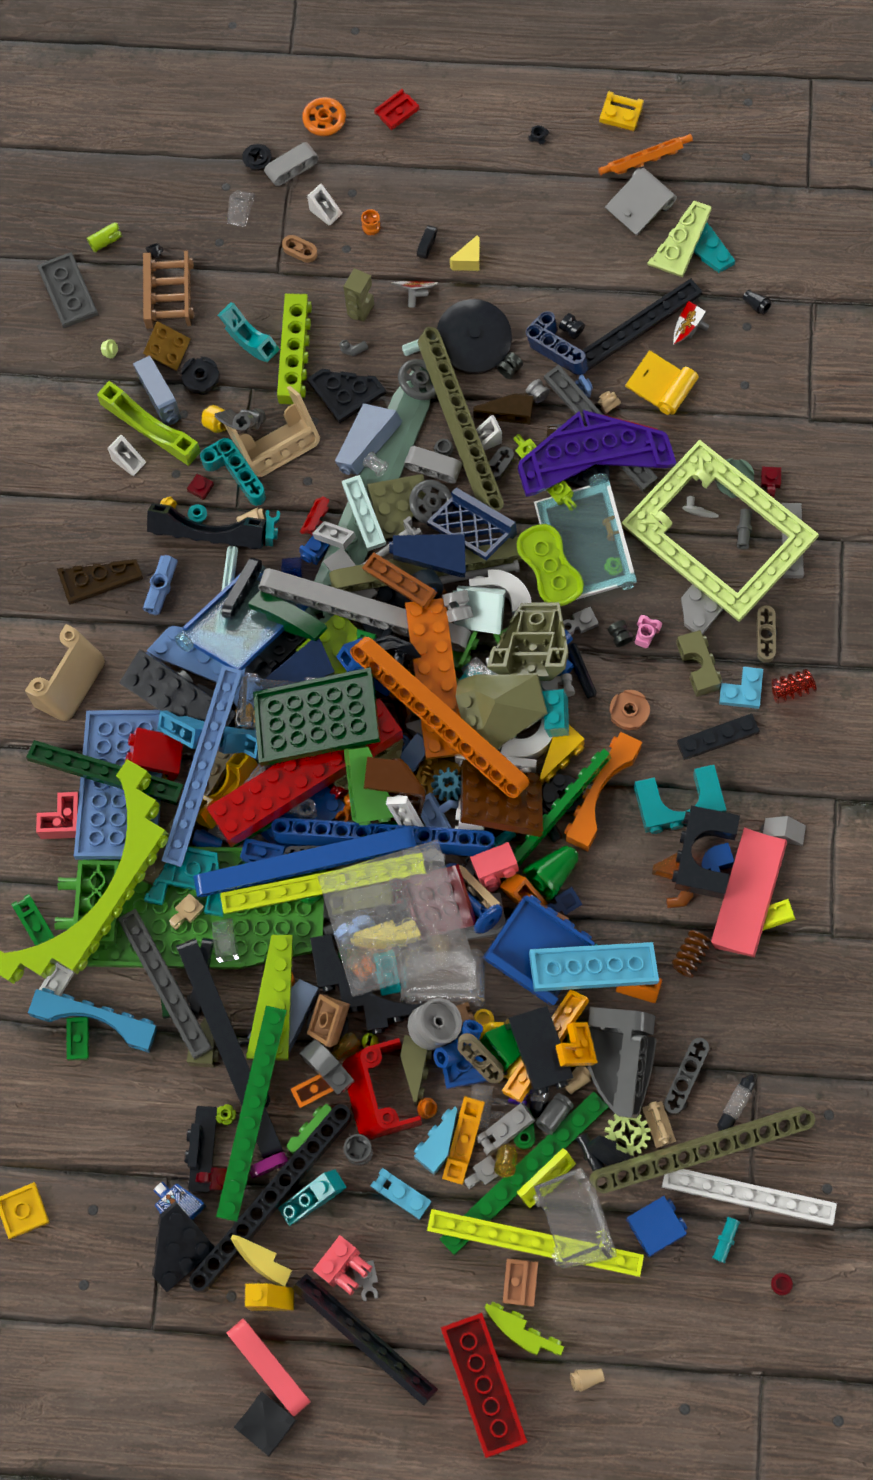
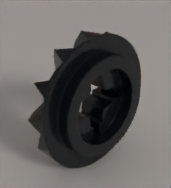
M262 144L248 146L242 155L245 166L251 170L257 169L258 171L261 168H265L271 162L272 157L269 148ZM260 153V159L255 162L254 157H257Z

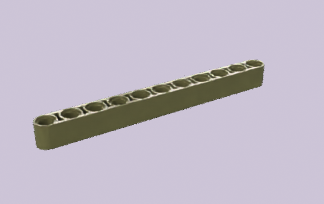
M427 327L418 339V346L473 493L477 500L499 512L504 505L503 499L444 343L436 328Z
M515 537L513 540L508 538L487 560L465 548L466 571L514 563L515 560H518V562L524 561L517 551L518 537ZM490 545L479 546V549L483 552L490 548ZM393 559L387 560L411 576L420 570L427 569ZM364 564L335 569L329 573L331 586L347 592L387 585L362 569ZM435 571L438 576L449 575L446 573Z
M795 1107L597 1169L590 1175V1183L598 1192L608 1193L810 1129L815 1123V1116L804 1107ZM805 1113L806 1119L800 1123L799 1118ZM786 1120V1126L780 1129V1122ZM766 1126V1132L760 1135L761 1127ZM743 1132H746L747 1136L745 1140L740 1141V1135ZM726 1138V1145L720 1148V1141ZM706 1145V1151L703 1154H699L700 1147ZM686 1151L685 1159L679 1160L680 1153ZM666 1157V1164L659 1167L660 1159ZM646 1164V1170L638 1173L640 1165ZM626 1170L625 1177L618 1179L619 1172ZM606 1177L605 1183L598 1186L599 1178Z

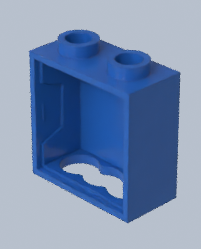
M662 1196L626 1219L648 1258L685 1237L687 1234L685 1230L688 1228L682 1218H677L674 1213L676 1208L671 1199L666 1200L665 1196Z

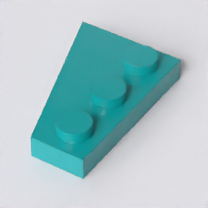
M706 222L693 253L699 256L705 264L720 273L735 265V259L708 222Z

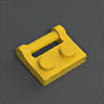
M608 91L599 122L635 131L644 100H634ZM616 102L627 106L635 107V111L611 105V103Z

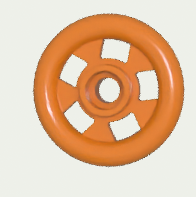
M322 97L311 101L305 107L302 120L306 129L318 136H329L338 132L343 127L346 120V112L337 100ZM320 105H323L322 108H319L318 110H316L315 107L320 106ZM334 107L337 111L332 113L329 109ZM311 115H315V121H310ZM333 119L338 120L335 125L331 124ZM318 124L325 126V129L317 128Z

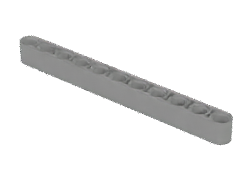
M267 568L264 570L258 589L262 592L384 630L391 628L394 633L409 637L406 609ZM448 623L452 650L464 652L471 631L463 626Z

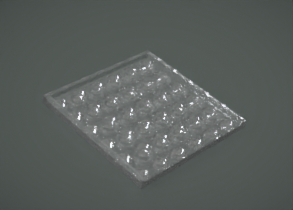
M438 840L318 876L352 997L474 961Z

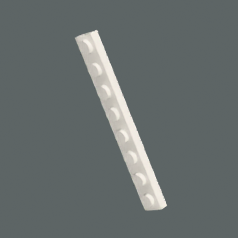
M686 1169L665 1174L662 1188L830 1226L834 1223L837 1203Z

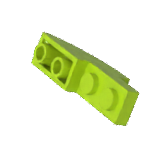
M492 1302L491 1305L486 1303L485 1310L491 1320L516 1345L535 1356L538 1355L540 1348L561 1357L564 1347L561 1346L560 1340L550 1336L547 1340L540 1337L541 1332L529 1328L528 1331L524 1330L527 1323L523 1319L524 1315L516 1311H512L511 1314L503 1311L504 1307L495 1302Z

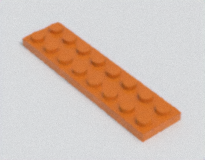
M443 598L432 599L426 609L415 602H406L405 608L410 643L413 644L421 658L412 659L414 675L460 716L455 696L457 682L446 613L447 609L444 606ZM420 719L426 760L461 755Z

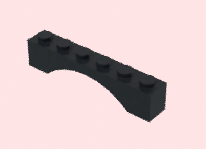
M152 503L147 511V532L155 535H171L174 538H191L193 541L205 540L213 544L225 543L235 547L245 546L249 549H261L265 542L266 519L246 517L230 525L212 526L190 520L170 505Z

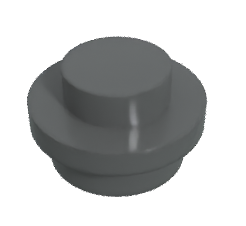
M440 439L435 443L434 451L449 457L453 453V444L447 439Z

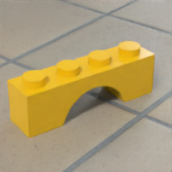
M234 753L227 761V774L223 786L215 794L203 797L196 819L200 825L213 829L216 824L211 818L207 807L259 774L262 769L253 757L245 753Z

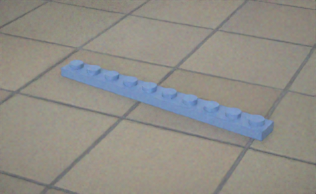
M222 665L161 860L163 862L182 867L242 670Z

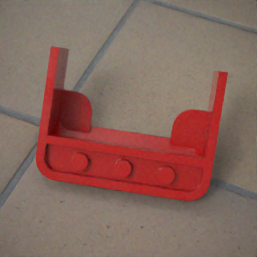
M399 1038L368 1046L345 1059L342 1064L345 1071L355 1081L347 1090L358 1132L369 1140L422 1126L420 1116L399 1121L398 1114L393 1108L378 1109L368 1069L377 1067L381 1063L382 1054L402 1049Z

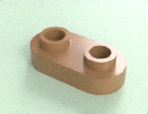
M289 235L283 239L282 247L286 254L306 263L313 262L317 258V248L314 244L295 235Z

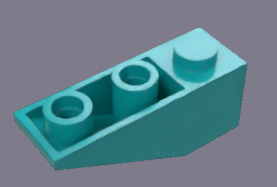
M336 1169L324 1172L278 1209L287 1224L291 1226L333 1199L347 1187Z

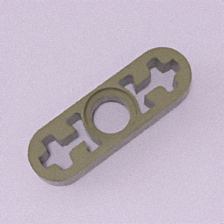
M765 605L760 607L757 613V657L760 661L769 663L776 654V614L771 606ZM764 612H767L769 615L768 624H764L765 617L762 616ZM769 630L772 636L767 639L763 638L761 631ZM765 644H768V652H770L769 656H765V653H761L764 652Z
M469 1033L462 1034L458 1039V1051L488 1082H500L504 1076L503 1065L474 1035ZM478 1055H483L487 1059L483 1062H479L475 1059V1057Z

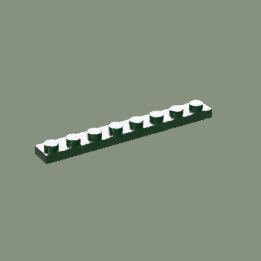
M36 740L33 741L26 756L27 761L123 789L122 783L116 777L122 767L120 765ZM151 775L149 786L145 790L143 789L142 792L153 799L177 805L183 793L184 785Z

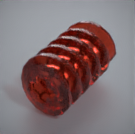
M803 669L802 673L797 671L794 675L788 674L787 678L781 676L779 680L777 678L772 680V694L777 704H779L780 697L786 702L787 695L794 699V693L802 697V690L807 695L810 694V688L814 692L817 691L815 680L808 669Z

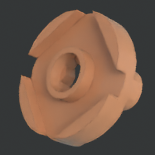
M625 690L613 697L610 704L611 721L618 727L625 730H639L649 718L650 706L642 693L635 690ZM629 706H633V710L635 712L627 714V711H625L624 708H629Z

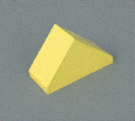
M478 236L474 237L450 258V268L452 270L479 271L480 238Z

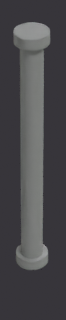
M515 560L514 563L467 571L465 578L446 575L439 577L443 584L473 579L476 576H488V570L520 572L518 560Z

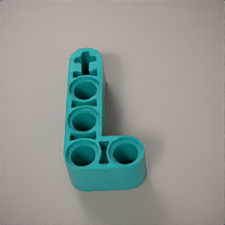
M220 439L201 452L200 458L205 470L213 472L225 465L252 505L259 506L265 502L266 495L263 485L231 439ZM226 448H229V449H230V450L227 451V452H224V451H223V450L226 449ZM209 458H214L212 461H206ZM234 463H240L239 466H232ZM246 477L250 478L248 481H243Z

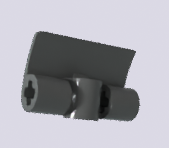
M260 408L252 410L241 409L239 414L229 409L215 413V418L223 424L240 431L250 428L258 430L260 425L265 422L266 414Z

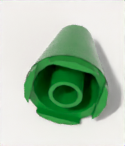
M563 846L527 866L523 870V874L526 873L527 880L540 895L546 896L545 900H552L578 862V852L571 846Z

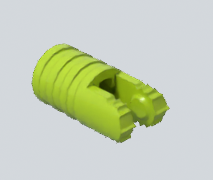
M114 222L86 238L95 253L122 237L121 231H118L119 226L117 223Z

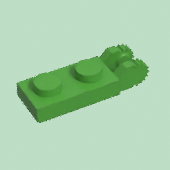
M327 1104L323 1107L320 1105L313 1113L314 1118L310 1123L306 1122L300 1128L299 1136L290 1139V1142L287 1144V1150L294 1154L332 1108Z

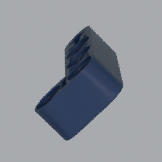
M545 311L541 313L526 329L530 347L573 374L582 375L586 373L588 363L585 353L555 335L558 331V326L552 312Z

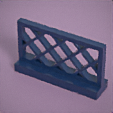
M458 488L451 492L452 497L427 521L429 527L441 534H465V537L476 536V541H465V548L484 560H487L508 538L513 540L518 535L516 523ZM455 505L459 508V511L448 512V509ZM472 515L474 520L463 521L462 516ZM460 516V522L449 523V518ZM446 518V524L435 523L438 519ZM487 524L489 528L477 530V525ZM463 526H475L473 531L464 532ZM461 527V532L452 533L449 529ZM500 532L503 534L500 538L492 539V533ZM489 534L490 539L478 541V535ZM490 545V548L483 552L479 549V546Z

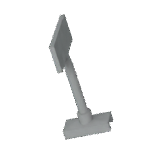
M410 516L403 520L404 531L398 535H422L419 528L417 530L415 527L413 528ZM389 544L376 554L382 558L388 555ZM341 548L323 561L330 571L356 566L344 549ZM374 588L350 592L370 599L377 594Z

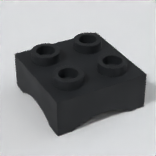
M261 1391L234 1428L267 1456H270L296 1423L297 1419Z

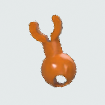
M348 793L344 798L345 807L343 811H339L336 814L335 818L338 821L341 820L342 816H346L344 822L351 821Z

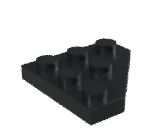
M322 368L307 378L309 385L338 423L343 422L360 411L363 403L369 405L386 394V389L376 376L368 375L365 377L343 371L341 373L331 372L330 369Z
M176 1201L159 1215L158 1236H156L154 1252L155 1261L152 1268V1276L166 1292L198 1266L215 1248L212 1242Z

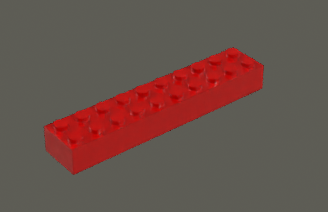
M380 698L376 700L381 742L366 745L369 747L373 757L403 739L402 729ZM344 750L276 763L208 806L207 810L229 845L233 847L346 775Z

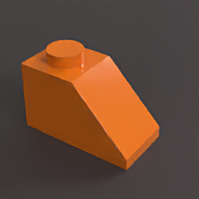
M517 873L512 877L506 878L499 886L516 905L526 895L529 897L530 895L535 896L543 905L548 904L527 878Z

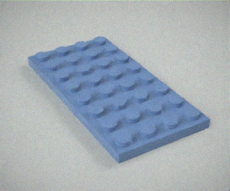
M160 710L86 711L83 755L123 766L127 752H130L131 748L128 745L130 733L133 734L137 727L160 732L157 730ZM148 771L150 775L160 778L163 776L161 773ZM81 777L74 858L75 860L121 859L127 832V807L124 790ZM155 799L161 806V801ZM160 810L158 815L154 819H151V822L155 823L158 826L160 820Z

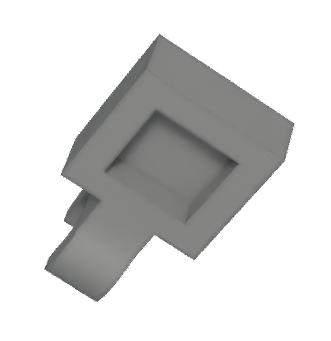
M489 1155L472 1168L475 1174L466 1178L464 1183L468 1189H471L480 1181L486 1186L499 1177L502 1171Z

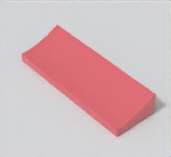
M744 827L711 940L715 949L755 957L787 846L786 839L769 836Z

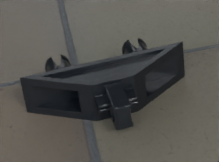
M391 628L385 629L381 638L373 639L402 666L404 661L421 658L413 644L396 638Z

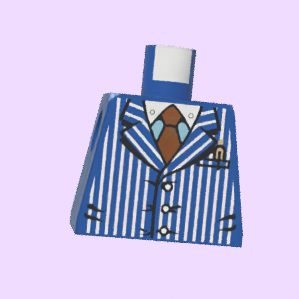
M161 1182L154 1189V1192L161 1198L155 1204L160 1214L176 1201L193 1220L206 1207L201 1200L177 1183L169 1189L164 1182Z

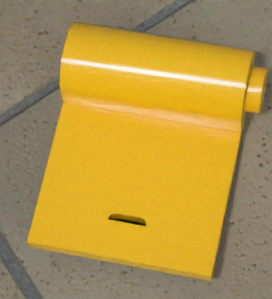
M649 350L625 387L660 408L662 413L669 415L675 414L699 379V376L691 368L683 367L682 370L678 369Z

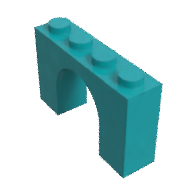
M715 765L694 769L693 777L699 796L695 806L726 812ZM655 777L635 781L634 790L645 833L658 834L663 829L671 828V830H676L686 825L683 823L686 811H673L661 801Z

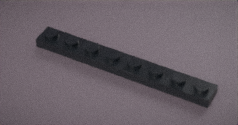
M690 278L584 348L582 351L585 353L588 363L587 371L685 307L688 301L692 302L700 297L702 290Z
M306 1273L295 1283L292 1288L293 1291L423 1406L435 1395L438 1388Z

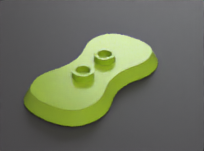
M548 524L535 525L522 532L517 539V551L520 557L533 569L537 578L540 597L545 602H559L560 606L575 601L583 592V579L580 573L567 561L559 532Z

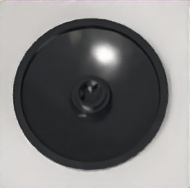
M467 299L457 302L443 313L437 325V330L440 333L453 369L465 374L489 372L495 369L501 361H504L510 350L512 331L509 321L498 307L487 301Z

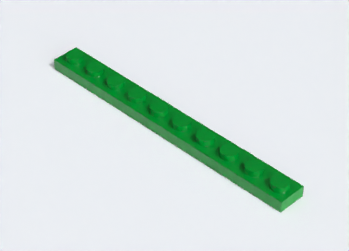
M270 1006L265 1008L216 1217L238 1221L287 1010Z
M593 1091L561 1122L552 1135L548 1134L464 1216L490 1222L518 1195L517 1191L562 1148L566 1149L609 1106ZM447 1235L439 1238L453 1255L457 1254L470 1241Z

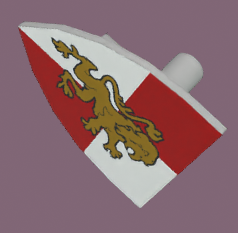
M404 281L391 282V284L407 288L408 307H416V297L428 296L429 293L428 289L421 288L437 286L438 282Z

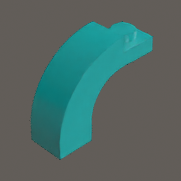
M230 302L218 314L226 326L225 330L255 358L268 362L280 350L271 336L256 330L245 319L234 303Z

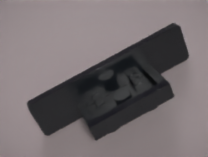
M197 1106L195 1123H191V1129L187 1130V1142L190 1143L189 1150L185 1151L184 1162L188 1163L187 1166L190 1169L188 1190L191 1192H210V1183L196 1182V1173H211L217 1107Z

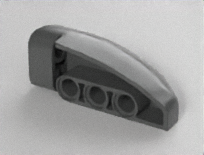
M590 1007L588 1026L598 1062L588 1066L592 1080L603 1100L616 1115L626 1118H638L647 1092L654 1061L657 1039L648 1037V1035H654L656 1016L641 1011Z

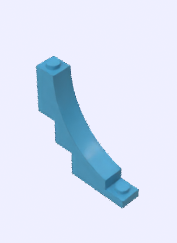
M166 710L160 711L157 730L192 749H196L205 722L188 716L178 717ZM225 726L218 751L223 754L245 753L258 759L256 731Z

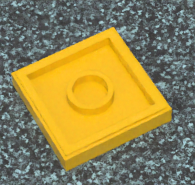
M35 1182L0 1196V1216L8 1239L15 1238L50 1223Z

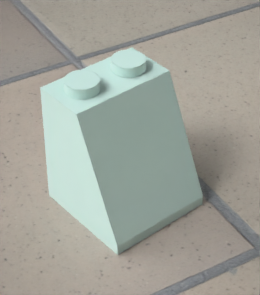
M458 585L457 591H468L470 601L467 604L472 608L473 617L455 621L454 624L469 630L501 634L506 589Z

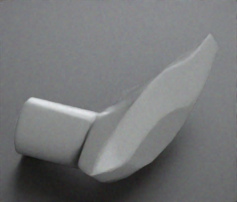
M688 496L686 506L682 507L686 512L696 516L719 517L714 512L694 506L695 497Z

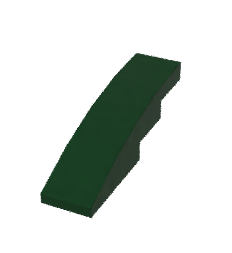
M259 591L248 603L251 610L266 614L267 620L281 624L285 631L317 641L327 630V625L312 615L265 592Z

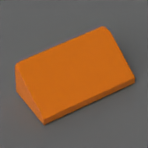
M659 978L658 984L616 987V992L656 1003L662 979Z

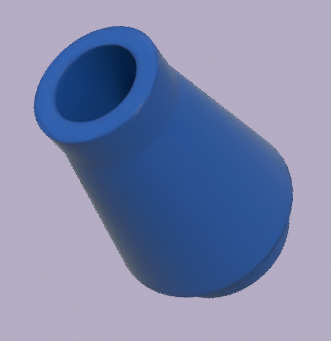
M196 829L192 845L196 847H221L223 839L203 829Z

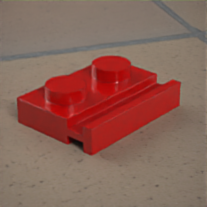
M401 89L375 108L374 112L393 130L419 110V105Z

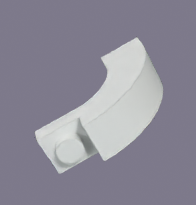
M488 570V577L476 576L473 579H469V586L506 589L505 597L511 604L512 617L521 603H532L525 585L508 572Z
M542 719L538 731L531 737L525 739L514 738L503 744L501 754L508 757L534 760L542 756L549 749L553 738L549 737L544 730V719Z

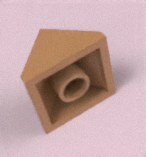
M319 994L307 1034L327 1047L337 1045L350 1004Z

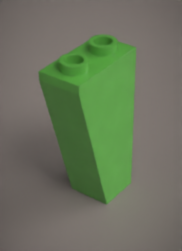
M363 745L344 749L352 820L359 823V825H369L374 820H379V822L391 821L393 815L386 805L387 797H390L388 792L364 789L367 757H373L369 747Z

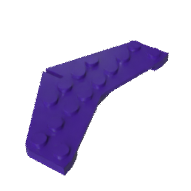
M583 410L582 415L586 427H584L580 411H578L520 460L518 472L525 496L529 497L595 464L670 468L676 465V460L668 435L665 432Z

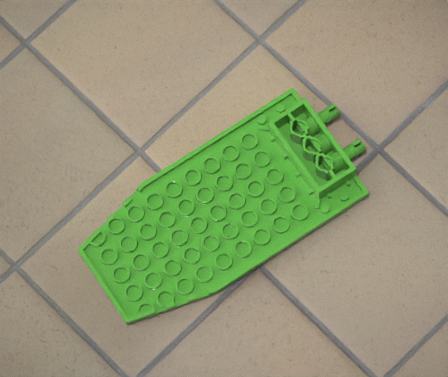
M190 847L218 853L219 869L245 864L240 859L242 848ZM121 859L78 860L77 878H58V882H60L58 883V890H76L74 917H55V922H57L54 923L55 930H68L95 906L112 881ZM326 869L285 879L277 880V882L326 872ZM142 881L137 883L133 889V896L130 900L125 901L122 906L123 910L119 915L121 917L136 908L168 968H185L177 950V945L196 938L200 947L202 939L209 938L214 939L209 969H243L266 963L271 935L293 936L292 957L312 953L310 938L323 936L324 895H321V898L312 905L305 904L299 899L224 914L223 917L205 914L203 910L191 924L185 920L178 929H174L170 925L169 920L178 913L175 907L189 893L204 907L206 906L208 896L197 897L196 890L168 885L163 906L147 903L144 901V897L149 893L152 885ZM114 918L110 924V931L107 935H103L99 941L98 949L95 953H91L87 959L88 964L86 967L144 968L118 919Z

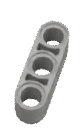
M304 142L270 162L265 167L264 172L275 186H280L315 165L319 157L311 146Z
M417 446L410 447L404 462V466L411 471L448 483H456L463 465L455 458Z

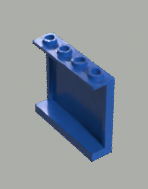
M526 895L523 896L482 959L548 1005L554 1006L561 990L534 992L529 958L530 949L594 946L595 943L591 940L592 937L584 931L579 932L574 929L575 925L567 919L563 921L557 917L558 913L550 907L546 909L541 906V901L533 895H530V897Z

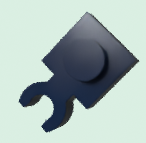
M572 886L554 897L557 901L556 903H548L545 906L553 908L558 913L562 910L566 915L583 904Z

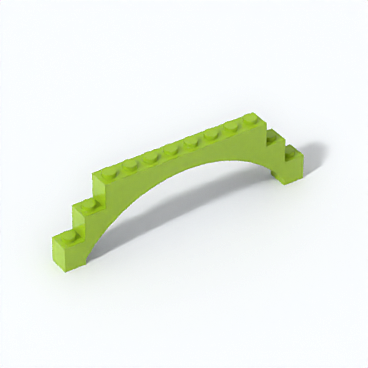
M127 759L116 775L122 783L125 794L127 832L122 857L112 881L95 906L65 932L34 947L7 953L0 951V976L12 984H15L16 981L22 978L25 967L44 979L53 974L57 962L76 974L83 971L88 964L87 959L91 953H95L98 949L99 941L103 935H107L110 931V924L114 918L119 917L125 901L130 900L134 894L133 889L137 883L142 882L146 869L149 865H153L157 858L156 854L160 848H164L167 844L169 834L165 829L151 822V819L158 815L160 804L142 792L143 789L145 790L149 786L152 776L148 771Z

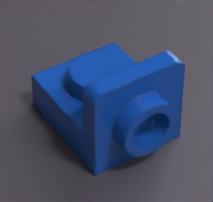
M312 535L306 545H301L299 548L301 558L307 563L312 562L317 565L327 552L329 544L314 539Z

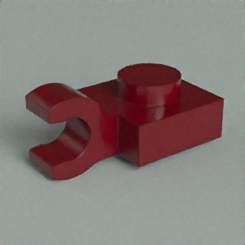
M762 466L761 487H765L766 493L773 498L775 496V488L781 487V467Z
M213 1167L211 1168V1173H196V1182L210 1183V1190L222 1191L227 1169Z

